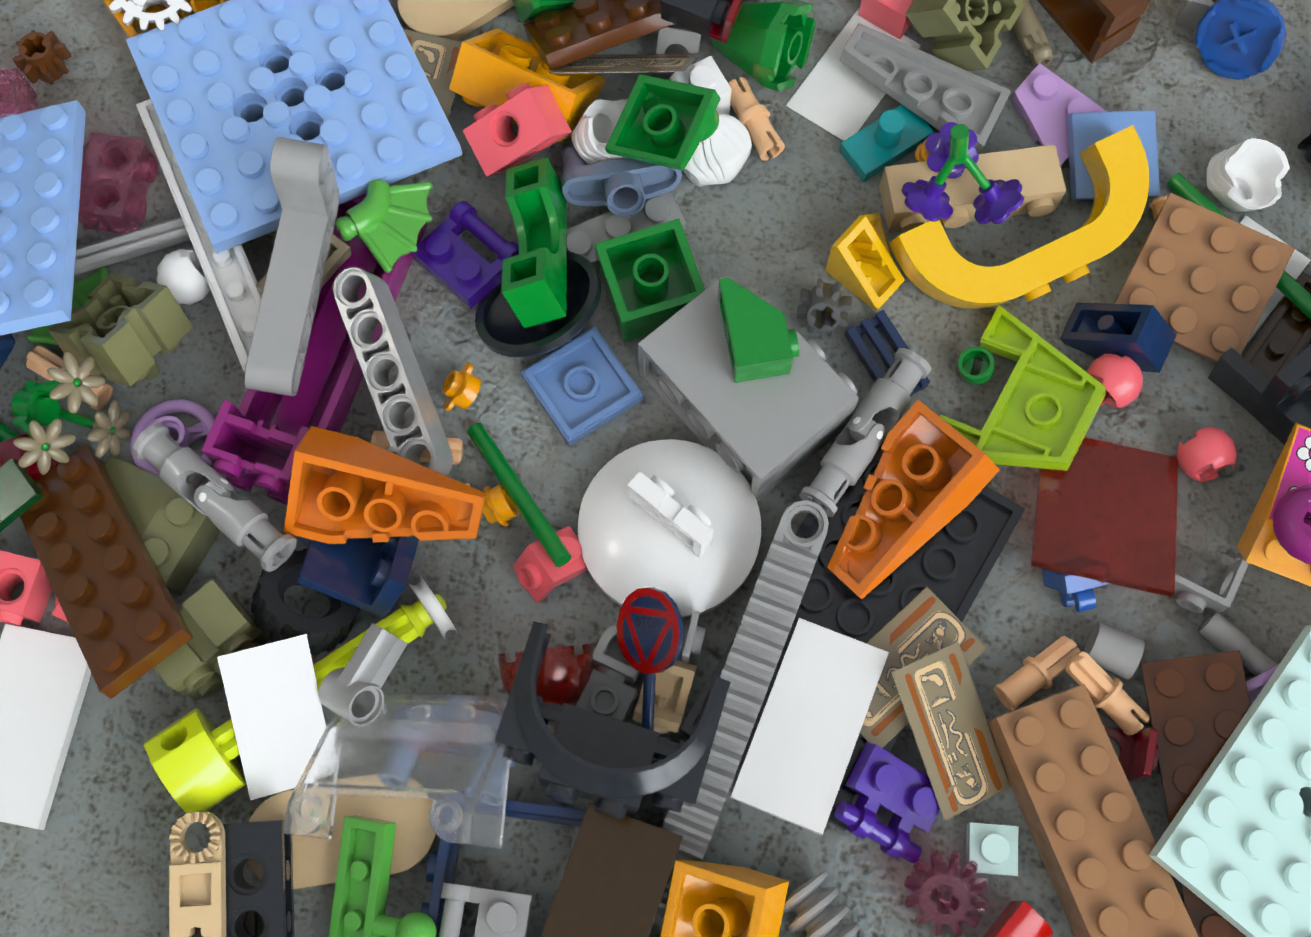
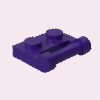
M460 201L452 208L449 217L416 245L417 251L411 252L416 262L472 309L502 282L503 259L519 255V244L514 241L508 242L477 216V210L467 201ZM467 229L497 254L498 258L490 264L458 236Z

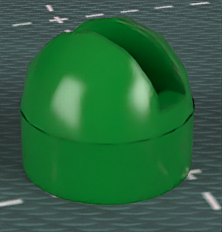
M970 347L959 356V374L968 384L982 385L988 382L994 373L993 355L983 347ZM976 359L983 361L979 375H973Z

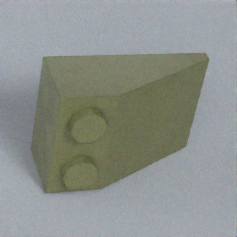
M111 456L105 469L168 590L182 596L221 531L208 516L199 512L161 480L159 476Z

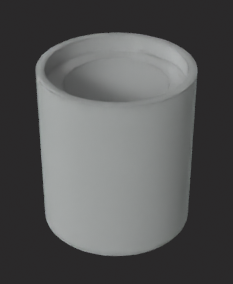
M1098 622L1092 629L1083 652H1086L1102 669L1125 679H1130L1142 658L1145 641Z

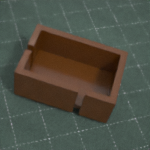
M1151 0L1037 1L1092 64L1131 38L1141 20L1140 16L1144 14Z

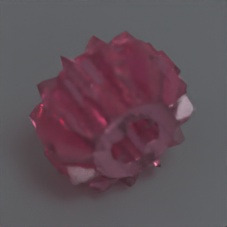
M939 850L931 852V865L924 860L917 859L913 865L917 875H908L904 883L906 888L914 892L906 897V907L912 909L921 908L916 915L915 922L917 925H923L929 919L934 921L932 930L935 936L941 935L944 924H949L950 930L955 937L962 935V921L968 926L976 928L980 921L976 911H986L989 900L980 894L988 888L987 879L981 877L972 878L977 871L978 864L972 860L962 868L958 865L960 852L955 850L950 855L949 863H944ZM942 884L953 887L951 901L941 899L940 890Z

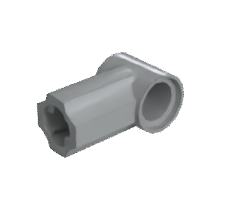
M372 623L346 667L333 670L323 680L319 691L321 703L354 726L362 727L373 722L380 714L384 705V695L381 687L408 643Z

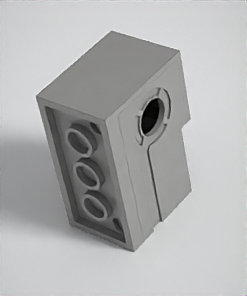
M717 280L638 343L639 376L702 446L719 453L732 470L742 473L751 487L750 491L758 502L843 431L854 413L859 397L856 395L857 389L853 382L844 373L839 372L837 374L825 362L826 356L818 344L811 339L806 341L797 331L799 356L793 358L790 374L734 383L717 298L719 280Z

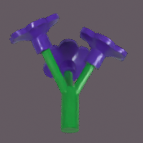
M955 122L945 123L940 128L939 133L930 134L925 142V147L929 152L927 165L932 171L939 172L938 175L932 176L929 182L920 179L915 183L906 182L901 189L906 197L905 205L910 210L920 213L925 219L936 222L940 218L949 219L953 214V208L949 204L950 197L944 192L947 186L945 180L947 177L953 179L960 177L965 168L980 185L978 189L980 195L973 202V207L976 209L974 218L979 224H986L990 221L994 224L1004 222L1010 216L1011 211L1018 209L1022 205L1024 197L1020 193L1022 191V184L1019 180L1011 179L1005 182L1003 180L994 181L985 177L976 165L979 159V154L974 148L977 143L976 133L966 125Z

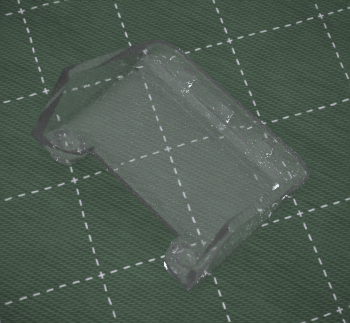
M383 694L384 705L380 714L373 722L366 726H354L341 716L333 713L289 798L286 809L283 834L331 839L337 795L433 800L429 819L435 833L442 840L455 844L501 849L510 760L502 757L505 749L497 747L494 740L507 703L492 696Z

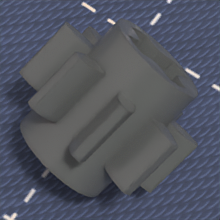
M819 278L811 291L805 288L801 289L800 301L802 304L798 306L797 319L807 318L809 333L817 331L831 336L832 330L838 324L847 327L849 315L846 311L851 309L852 297L841 295V282L838 281L833 285L831 283H823L821 278Z

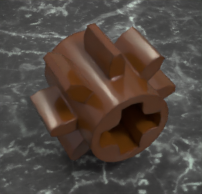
M32 30L31 33L16 42L20 55L15 56L13 61L32 84L40 79L52 85L63 74H68L69 71L64 60L69 59L71 53L65 44L59 41L53 31L45 35Z

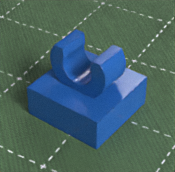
M1084 558L1042 568L1044 586L1061 592L1063 606L1070 607L1075 605L1077 612L1095 608L1096 598L1092 588L1109 584L1107 566Z

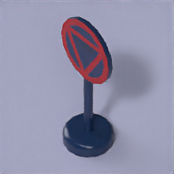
M655 587L636 589L626 597L619 609L616 627L618 644L624 658L633 669L644 673L641 727L653 730L656 673H663L673 666L681 653L684 631L682 617L674 600L665 591Z

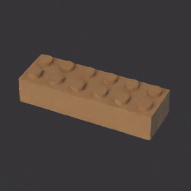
M1085 684L989 721L988 726L1007 779L1075 937H1198L1170 873L1148 856L1155 847L1156 841Z

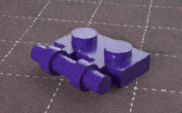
M866 742L845 786L860 795L854 806L847 801L840 802L834 813L835 818L845 823L847 830L860 839L868 837L880 844L881 851L894 859L901 857L910 863H915L919 859L922 849L910 840L909 833L912 827L929 833L940 810L929 777L878 745ZM879 806L893 814L888 826L877 820L876 812Z

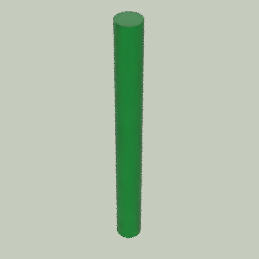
M482 423L472 425L468 429L467 434L555 566L561 567L567 564L571 559V554Z

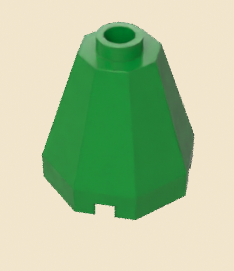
M801 0L743 2L727 44L711 38L712 45L763 87L778 92L791 88L797 79L796 77L789 76L795 65L803 69L808 59L815 30L814 18L807 17L806 13L813 12V6L811 3Z

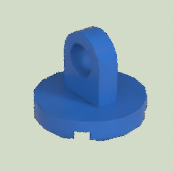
M1218 0L1209 7L1198 23L1195 36L1197 49L1199 48L1203 56L1202 61L1208 69L1221 77L1236 80L1246 79L1269 69L1281 53L1286 37L1284 19L1276 6L1268 0Z

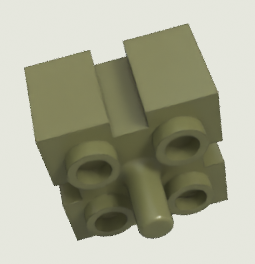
M913 0L905 15L923 38H934L932 51L937 58L966 71L985 70L989 67L1002 45L997 35L999 32L1011 30L1025 5L1022 0Z
M111 273L87 295L89 301L82 308H72L71 321L54 324L48 331L64 354L65 352L73 354L78 365L86 357L94 358V367L90 375H105L110 381L131 387L142 379L152 380L156 378L160 373V369L153 357L157 353L165 354L174 350L193 326L167 286L144 281L138 286L134 278Z
M213 579L181 604L183 608L180 610V613L193 638L153 667L168 687L178 692L183 691L187 696L195 700L201 697L208 698L224 686L218 656L261 646L269 641L262 635L261 629L256 627L253 616L238 598L229 591L226 592Z

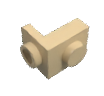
M676 660L673 666L663 673H656L653 731L660 734H666L669 731L678 733L697 666ZM643 685L632 717L634 721L642 723Z

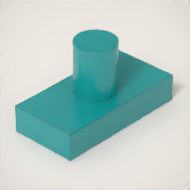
M901 105L894 110L885 111L881 114L880 119L841 142L839 152L861 180L865 182L883 171L885 166H891L916 150L934 131L924 119Z

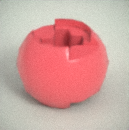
M1103 354L1094 360L1086 371L1106 387V395L1101 406L1107 404L1114 408H1123L1133 402L1143 388V375L1140 367L1126 355L1120 357L1116 354Z
M1213 426L1202 428L1194 432L1196 437L1185 444H1182L1181 441L1178 444L1176 456L1179 467L1189 478L1198 482L1219 477L1218 471L1228 465H1232V467L1236 465L1237 450L1234 440L1224 430Z

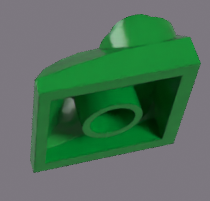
M639 74L605 150L608 154L684 171L699 143L711 137L717 130L719 114L716 109L721 99L715 89Z

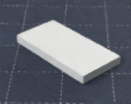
M799 618L730 798L823 835L889 652Z
M10 624L4 625L0 638V822L39 830L45 829L91 676V671L75 637Z

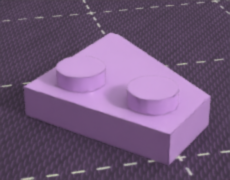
M1040 63L1014 91L1011 98L1019 116L1027 122V130L1034 143L1039 142L1041 146L1055 144L1061 168L1069 160L1067 116L1071 113L1107 112Z

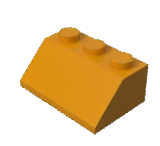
M496 28L462 41L449 90L462 95V100L469 105L488 107L496 104L499 107L508 101L506 94L522 84L529 83L531 87L548 85L573 132L588 106L597 99L607 78L596 73H549L551 70L531 43ZM513 119L512 124L517 125V122ZM572 133L568 134L567 136H565L557 142H562L563 140L572 136Z
M684 859L675 860L660 937H778L789 881L741 866Z

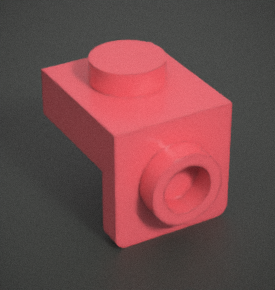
M570 526L556 532L571 554V559L567 564L556 567L538 540L529 544L513 565L520 585L530 593L537 603L544 600L555 587L588 571L582 557L579 539Z

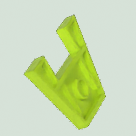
M998 305L981 337L980 347L996 355L1013 360L1017 364L982 430H979L944 415L939 416L983 451L996 465L1068 471L1106 395V387Z

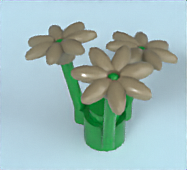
M65 352L63 355L65 370L53 367L47 370L48 375L54 380L38 382L29 379L25 383L26 387L19 389L13 396L11 409L16 416L13 420V425L24 430L29 436L17 438L13 441L17 448L27 450L18 461L20 467H28L37 461L39 472L45 475L50 469L51 458L61 463L69 462V456L61 448L72 444L76 437L73 434L59 435L62 428V421L60 419L93 429L87 439L91 442H98L95 456L98 458L103 457L108 450L112 455L117 456L121 449L120 439H127L132 436V432L124 427L129 422L132 411L125 409L120 412V404L115 400L110 404L107 415L97 411L95 419L76 413L81 405V399L92 407L98 406V398L90 388L100 387L106 382L104 377L89 375L94 367L95 361L93 357H86L78 365L73 354ZM68 396V410L60 408L57 399ZM48 425L46 430H44L42 426Z

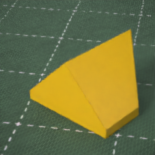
M880 212L860 215L832 245L825 272L841 282L845 288L875 310H878L905 281L894 262Z

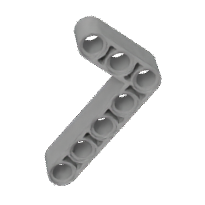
M277 137L271 154L270 173L282 212L246 363L245 387L251 390L294 397L300 384L337 217L339 188L327 145Z
M352 267L343 270L334 281V297L389 441L390 447L385 450L420 464V455L423 450L428 448L431 461L427 468L445 476L448 475L453 464L452 451L389 286L379 276L362 269ZM366 282V294L358 301V289ZM381 323L383 329L382 336L374 343L373 331ZM394 365H397L398 378L390 385L388 380L389 371ZM412 406L415 414L414 421L409 427H406L404 414Z

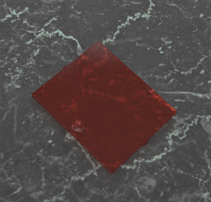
M1084 437L1068 471L1039 468L1031 566L1097 580L1100 583L1106 582L1172 597L1175 593L1177 457Z

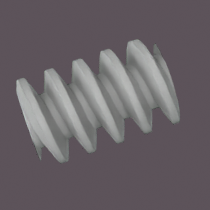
M827 870L787 893L783 914L795 912L797 915L788 927L790 932L806 930L807 935L805 937H853L860 929L857 922L841 923V920L849 911L847 904L831 906L830 903L839 892L837 887L821 889L820 884L827 877Z

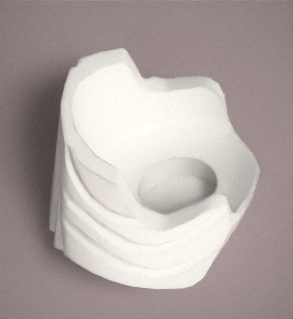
M628 99L613 101L595 100L582 115L572 132L571 139L576 151L587 164L625 158L608 154L605 147Z
M724 113L719 115L717 130L711 137L699 143L683 171L692 183L700 187L731 182L737 176L750 155L752 145L749 132L743 123Z
M1256 138L1247 139L1215 154L1211 158L1207 167V187L1221 204L1230 211L1246 212L1267 208L1281 198V179L1284 178L1290 169L1287 157L1280 147L1268 141Z

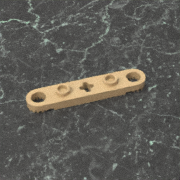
M207 811L190 812L177 819V822L171 828L172 831L169 836V937L193 936L195 934V927L201 928V935L203 937H226L225 829L221 820L213 813ZM194 822L205 824L210 829L209 833H211V841L208 843V847L201 852L192 851L185 842L186 830Z

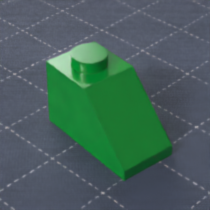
M730 278L719 279L717 298L734 383L790 374L793 358L799 356V343L796 330L787 329L784 313Z

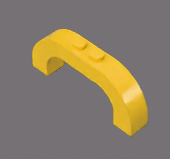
M1134 125L1092 144L1079 153L1093 183L1094 204L1088 219L1076 231L1004 265L984 267L967 261L956 252L940 220L936 222L928 221L897 236L888 243L902 271L917 288L933 299L947 305L966 309L989 308L1022 295L1029 302L1052 291L1048 283L1062 277L1065 284L1090 273L1087 264L1107 255L1120 246L1137 226L1146 206L1149 192V167L1145 150Z

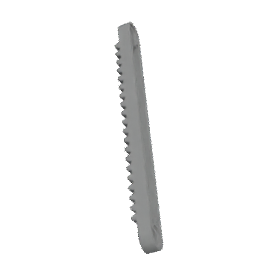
M802 500L794 502L787 507L770 545L767 557L720 675L721 679L731 683L696 803L692 807L683 805L681 813L669 810L663 823L662 829L683 836L675 860L684 859L702 862L827 535L829 525L827 514L815 502ZM806 512L815 516L819 525L815 535L810 538H800L793 533L791 521L798 513ZM674 865L654 921L661 931Z

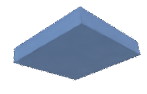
M1155 110L1071 113L1067 116L1071 202L1094 201L1093 183L1079 153L1092 144L1134 125L1141 140L1148 161L1149 192L1147 199H1154L1160 196Z
M595 326L520 371L523 380L568 446L573 445L643 400V394Z

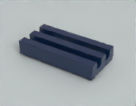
M884 310L876 313L875 317L871 319L868 317L861 321L857 327L852 326L846 329L844 334L874 382L878 378H883L885 374L861 338L862 335H867L888 369L894 363V356L876 330L877 327L895 353L899 348L909 349ZM928 377L919 381L910 396L928 387L930 383Z

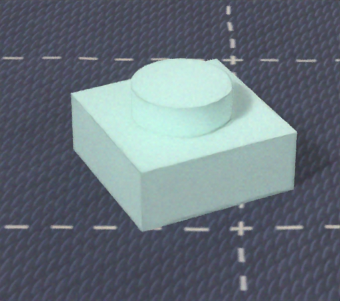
M967 823L965 873L1018 876L1019 826Z

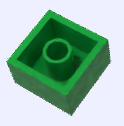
M680 219L595 243L596 266L623 342L649 335L705 291Z

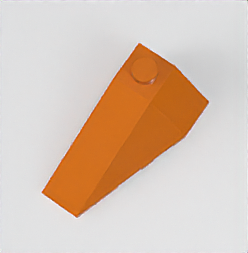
M919 399L887 434L881 447L884 452L874 474H869L863 487L866 490L855 515L849 518L827 566L832 573L861 599L964 510L1000 470L983 451Z
M311 426L294 451L283 533L327 544H346L348 539L372 538L373 543L389 542L391 537L411 536L417 537L420 541L476 539L486 493L358 437Z

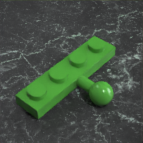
M356 815L344 817L329 937H436L437 929L435 922L429 915L423 912H411L402 919L385 915L396 829L395 822Z

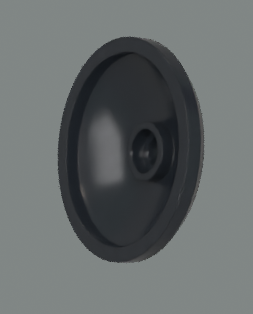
M567 252L566 317L524 328L502 294L501 282L479 302L475 314L476 330L490 350L503 356L531 357L550 352L570 341L589 322L601 296L599 275L594 266L585 257L573 252Z

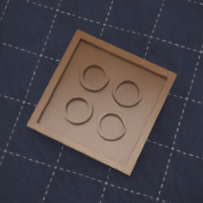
M1170 193L1114 304L1153 305L1176 334L1173 344L1217 363L1220 356L1231 347L1242 355L1295 248Z

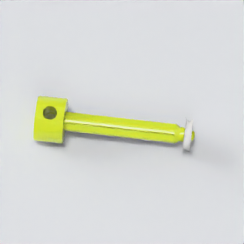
M421 575L420 581L416 585L409 584L418 600L411 605L399 604L401 608L375 624L408 644L419 636L423 639L426 628L432 624L436 626L444 639L447 631H457L445 612L447 604L444 598L439 594L434 595ZM368 629L313 665L318 691H320L323 680L330 672L346 667ZM195 708L144 742L145 750L154 770L168 792L186 813L208 811L246 785L245 776L236 760V757L240 754L232 719L215 728L201 710Z

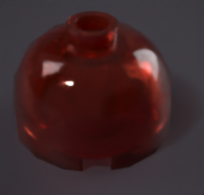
M592 643L582 644L583 654H574V645L547 648L537 684V695L543 697L544 702L563 706L564 703L571 704L579 700L594 669ZM524 651L515 652L516 661L510 662L509 653L498 654L499 673L503 688L508 696L510 695Z

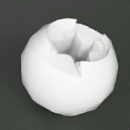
M178 249L166 254L157 267V283L167 286L178 304L191 305L204 299L211 290L196 252L193 250Z

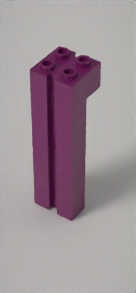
M367 194L338 205L336 219L346 216L345 212L361 203ZM427 223L421 228L417 236V244L420 243L428 225ZM335 226L333 235L350 247L352 255L320 289L296 395L293 397L247 389L239 409L232 402L223 400L201 450L214 463L212 467L218 473L225 475V479L232 486L245 491H251L253 486L262 487L269 490L267 493L269 498L285 505L288 502L295 449L311 426L340 433L364 376L334 297L333 286L336 277L343 270L352 267L377 275L385 280L395 302L413 260L412 253L406 254L397 260L390 273H386L361 238L359 239L355 236L349 241H344L340 238L341 234L339 231H336ZM366 282L358 289V301L366 294ZM381 323L373 331L374 343L379 340L382 334Z

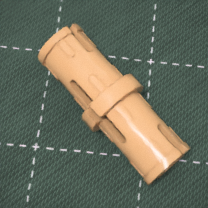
M739 77L738 79L741 87H739L736 79H733L728 83L732 89L730 105L736 113L738 120L743 123L749 132L750 139L761 160L767 161L769 159L767 151L771 159L777 157L784 150L785 144L770 123L768 118L770 117V112L765 105L758 102L745 78Z

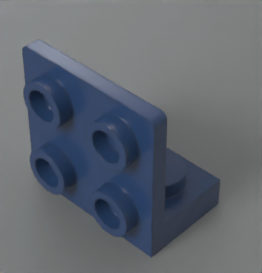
M415 536L391 537L389 542L373 543L372 538L348 539L346 544H327L310 540L297 582L386 618L407 586L419 539Z

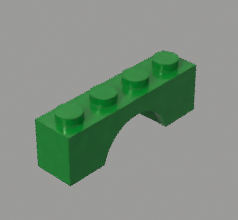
M543 157L506 169L505 199L514 220L518 237L519 255L503 259L501 292L524 328L566 317L567 200L563 196L560 180L548 158Z

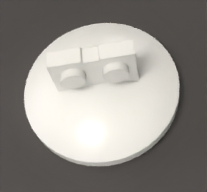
M674 439L656 440L638 444L623 451L611 459L597 473L587 488L581 503L578 518V539L582 548V557L589 574L601 591L619 606H622L626 597L636 589L655 587L665 591L674 600L682 619L691 618L693 610L699 611L700 615L715 609L732 597L742 586L757 558L761 540V517L756 497L750 491L749 483L741 472L737 473L732 470L719 453L697 443Z

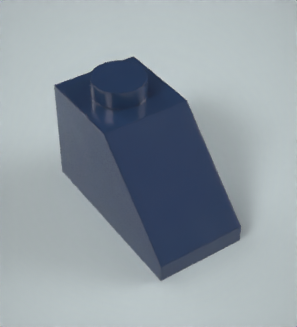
M1077 302L1060 339L1064 344L1094 358H1099L1103 354H1116L1120 357L1126 355L1136 362L1141 371L1160 373L1176 338V334L1153 305Z

